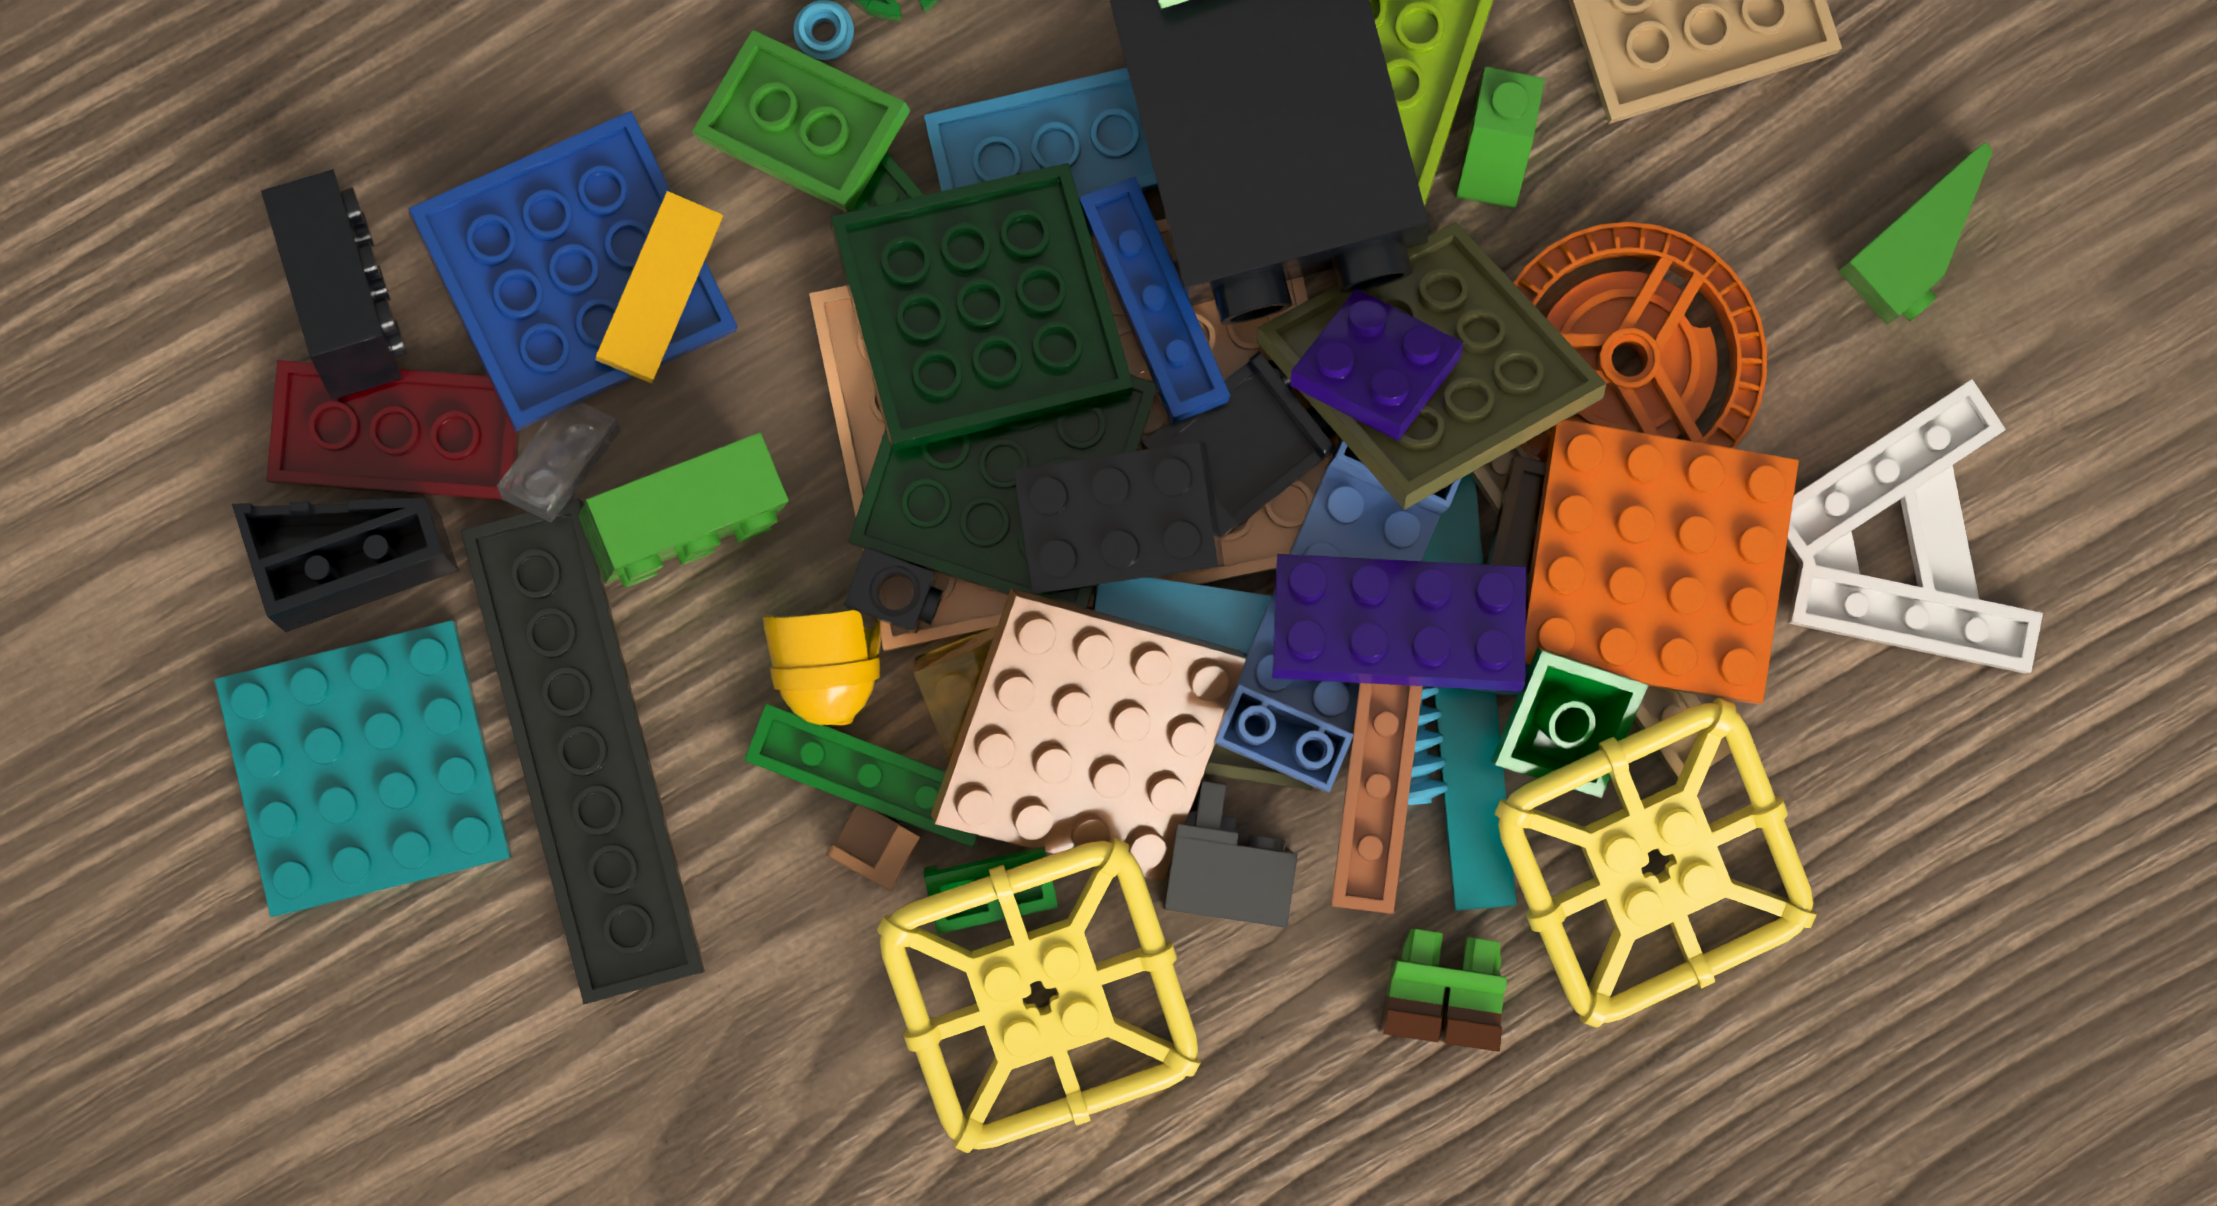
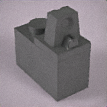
M1202 780L1197 812L1189 811L1185 825L1177 824L1163 909L1287 928L1298 854L1284 852L1286 840L1249 835L1248 847L1238 846L1239 833H1235L1237 818L1222 816L1226 784Z

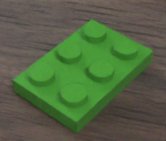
M752 29L692 132L699 141L848 213L852 212L910 113V109L905 101Z

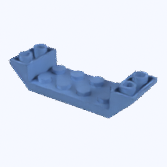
M1340 438L1324 470L1289 554L1421 561L1440 515L1450 507L1461 479L1403 510ZM1274 588L1245 656L1246 661L1238 683L1233 689L1224 709L1213 743L1329 793L1354 735L1349 732L1355 718L1359 683L1272 678Z

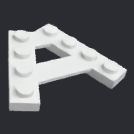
M1973 379L1794 494L1787 547L1799 563L1788 624L2024 674L2031 673L2043 613L1979 599L1953 470V464L2006 430ZM1898 500L1901 501L1917 586L1861 575L1859 572L1852 530Z

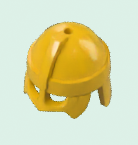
M856 610L799 616L763 615V628L772 664L770 666L773 688L779 690L782 698L791 710L807 722L817 725L851 724L855 715L866 705L874 688L875 680L880 678V657L878 655L881 641L880 621H875L872 629L865 628L862 615Z

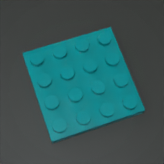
M451 620L214 679L270 917H277L513 858L456 621Z

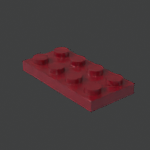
M277 360L267 482L514 502L520 430L514 431L488 376L400 369L403 379L331 400L312 362Z

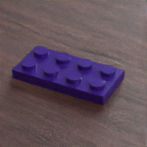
M1277 554L1272 678L1503 691L1523 690L1525 684L1526 567Z

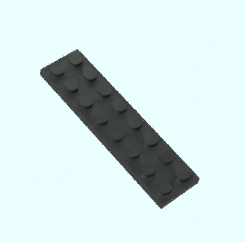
M575 499L460 531L584 1005L703 973L705 969L602 575L578 519L583 503L582 500Z

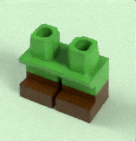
M1409 928L1402 946L1400 960L1392 959L1379 1032L1392 1036L1438 1043L1441 1041L1445 1044L1500 1052L1502 1027L1500 1026L1503 996L1507 985V977L1499 975L1501 967L1500 942L1465 936L1461 969L1438 966L1443 933ZM1447 988V990H1446V996H1445V1003H1444V1010H1443V1017L1441 1018V1010H1442L1444 989Z

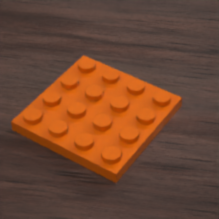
M1564 420L1553 426L1526 595L1525 666H1530L1537 647L1607 669L1640 683L1648 684L1650 687L1757 705L1764 702L1799 460Z

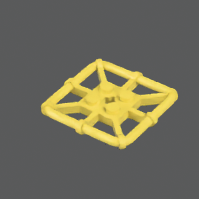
M1717 698L1712 703L1692 706L1619 741L1614 737L1606 739L1598 744L1600 750L1526 783L1510 794L1508 799L1499 800L1494 814L1499 818L1498 827L1501 842L1529 906L1526 918L1531 930L1540 933L1566 998L1576 1013L1580 1014V1021L1584 1024L1598 1028L1603 1023L1626 1018L1694 985H1697L1700 989L1715 983V975L1788 942L1798 935L1804 927L1811 928L1817 912L1812 909L1814 903L1811 887L1784 820L1788 816V811L1782 797L1774 795L1748 726L1740 714L1736 712V706L1732 702ZM1698 732L1677 783L1640 800L1630 775L1628 764ZM1723 737H1726L1752 804L1708 824L1697 795L1720 741ZM1607 773L1611 777L1623 809L1585 827L1533 809ZM1523 828H1530L1581 846L1593 878L1551 897ZM1761 828L1788 898L1731 879L1717 846L1751 830ZM1657 849L1663 856L1669 855V862L1661 873L1654 875L1652 872L1642 874L1641 868L1649 863L1647 853L1651 850ZM1723 898H1729L1780 916V918L1703 954L1687 915ZM1603 900L1614 929L1588 987L1562 922L1567 916ZM1670 924L1685 963L1610 997L1634 940Z
M1115 837L1109 842L1096 841L1085 843L1005 870L1004 864L989 869L990 876L908 903L896 910L892 915H884L877 928V932L881 935L880 948L882 959L907 1030L903 1033L907 1049L915 1052L939 1121L948 1136L953 1139V1147L965 1153H969L972 1149L980 1150L997 1147L1073 1120L1076 1126L1091 1121L1089 1115L1167 1089L1182 1081L1186 1076H1194L1201 1063V1060L1197 1057V1035L1173 963L1177 960L1173 943L1165 941L1142 869L1134 855L1129 852V844ZM1095 866L1068 919L1029 932L1026 931L1014 896L1015 893ZM1117 875L1141 948L1094 963L1084 932L1111 880ZM999 899L1012 938L970 951L918 926ZM905 947L916 949L966 972L977 1003L930 1019ZM1142 971L1150 972L1173 1043L1112 1016L1102 985ZM1035 981H1042L1046 989L1056 987L1057 993L1049 998L1047 1006L1038 1008L1035 1003L1026 1004L1022 999L1031 994L1030 984ZM985 1025L995 1057L967 1111L963 1114L939 1042L942 1039ZM1109 1037L1164 1063L1081 1091L1068 1050ZM1053 1056L1066 1097L988 1124H983L1012 1069Z

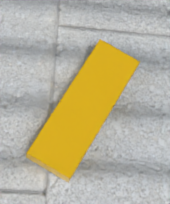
M669 191L666 192L596 354V361L648 383H653L722 222L723 214Z

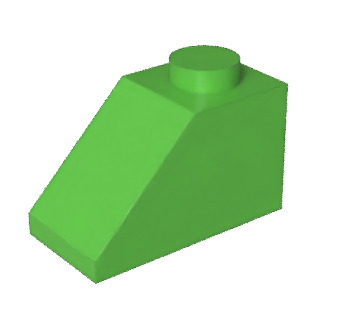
M1490 67L1484 68L1477 82L1455 198L1511 209L1516 208L1534 139L1545 78Z

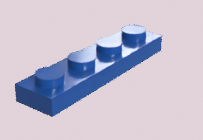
M1136 176L1079 197L1088 231L1171 424L1228 403L1231 395Z

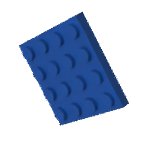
M632 111L408 208L409 216L515 432L635 378L632 375L595 360L667 191L671 192ZM706 261L702 266L660 366L726 337L737 330L738 326Z

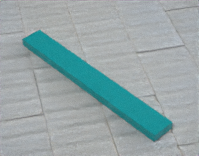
M1470 473L1461 478L1450 507L1440 515L1421 561L1483 564L1476 482ZM1439 687V692L1433 695L1434 708L1440 709L1442 714L1440 718L1435 720L1436 732L1444 735V741L1438 744L1439 757L1446 759V766L1440 768L1441 781L1448 783V790L1442 793L1453 909L1454 911L1517 905L1513 868L1501 842L1498 827L1499 818L1494 814L1499 800L1506 799L1503 767L1496 766L1491 762L1500 740L1496 693L1464 688Z

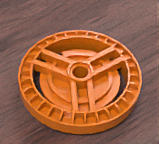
M1620 222L1600 224L1571 233L1548 246L1524 267L1513 283L1536 306L1537 302L1550 287L1562 277L1580 267L1600 261L1617 259L1646 261L1655 264L1650 274L1619 271L1592 277L1568 291L1547 315L1546 319L1606 382L1603 399L1566 420L1669 438H1677L1682 434L1686 441L1736 449L1749 431L1761 405L1767 377V345L1761 318L1749 291L1733 269L1717 254L1686 234L1659 225ZM1668 269L1688 281L1683 290L1663 279ZM1698 291L1715 311L1724 330L1729 351V381L1725 399L1716 419L1703 436L1697 428L1695 421L1700 417L1711 398L1717 376L1718 360L1711 327L1698 328L1692 326L1684 315ZM1628 347L1638 354L1641 360V369L1638 375L1627 377L1615 370L1612 364L1614 349ZM1548 429L1526 441L1531 450L1528 449L1525 443L1520 445L1521 448L1533 460L1547 463L1551 431Z

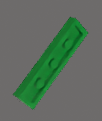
M765 704L744 761L974 848L979 835L937 825L931 817L932 809L946 773L945 771L827 726L807 722L798 715Z

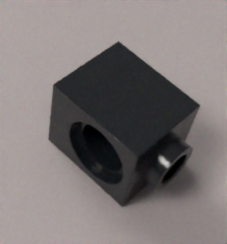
M865 547L844 606L847 609L859 611L863 615L916 634L921 622L929 625L932 624L944 590L934 587L937 580L935 572ZM894 576H902L909 579L914 587L912 601L905 608L899 610L886 608L880 600L881 586L887 579Z

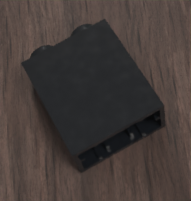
M1157 0L1110 1L1181 276L1192 306L1215 300L1220 323L1223 325L1238 324L1264 318L1291 307L1293 304L1287 281L1335 268L1340 291L1342 293H1351L1355 289L1364 291L1384 286L1406 278L1413 273L1407 248L1428 243L1429 222L1369 0H1188L1162 9Z

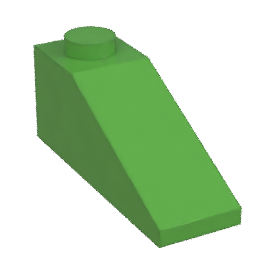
M1986 142L1966 156L1838 270L1886 325L1901 314L1910 322L1937 298L1930 288L1942 279L1946 273L1993 150Z

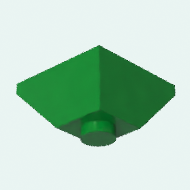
M1537 647L1525 676L1523 690L1518 693L1491 762L1496 766L1539 778L1600 750L1598 744L1606 739L1614 737L1619 741L1626 738L1646 693L1648 684L1640 683L1607 669ZM1607 773L1574 790L1602 798L1610 775Z

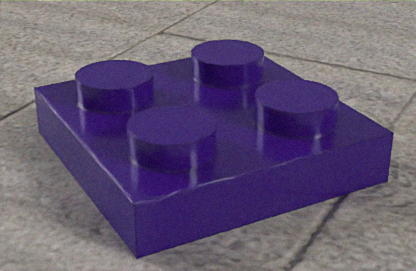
M1355 289L1292 369L1290 386L1399 441L1461 359L1463 342Z

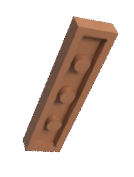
M1359 683L1353 726L1354 735L1351 742L1331 906L1394 914L1423 686Z

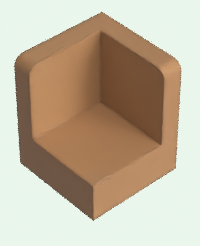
M857 804L835 844H831L826 855L885 889L892 891L919 845L922 836L875 810Z

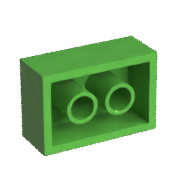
M760 432L586 499L578 514V519L605 584L620 579L623 587L626 588L658 574L657 570L663 567L662 562L677 556L680 565H685L714 553V548L721 545L720 539L734 534L737 543H741L770 531V526L779 522L777 515L789 500Z

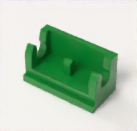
M1045 846L941 870L937 869V865L924 867V880L928 896L990 876L989 869L1003 864L1005 870L1046 857ZM1053 881L1014 894L1021 916L1058 908ZM999 899L935 920L934 922L937 934L1004 920L1005 916Z

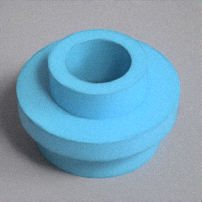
M818 0L806 5L798 13L794 22L793 32L797 46L804 54L819 61H832L844 55L850 48L854 38V25L851 16L840 4L829 0ZM823 22L830 23L836 28L834 37L826 42L818 41L813 36L815 27Z

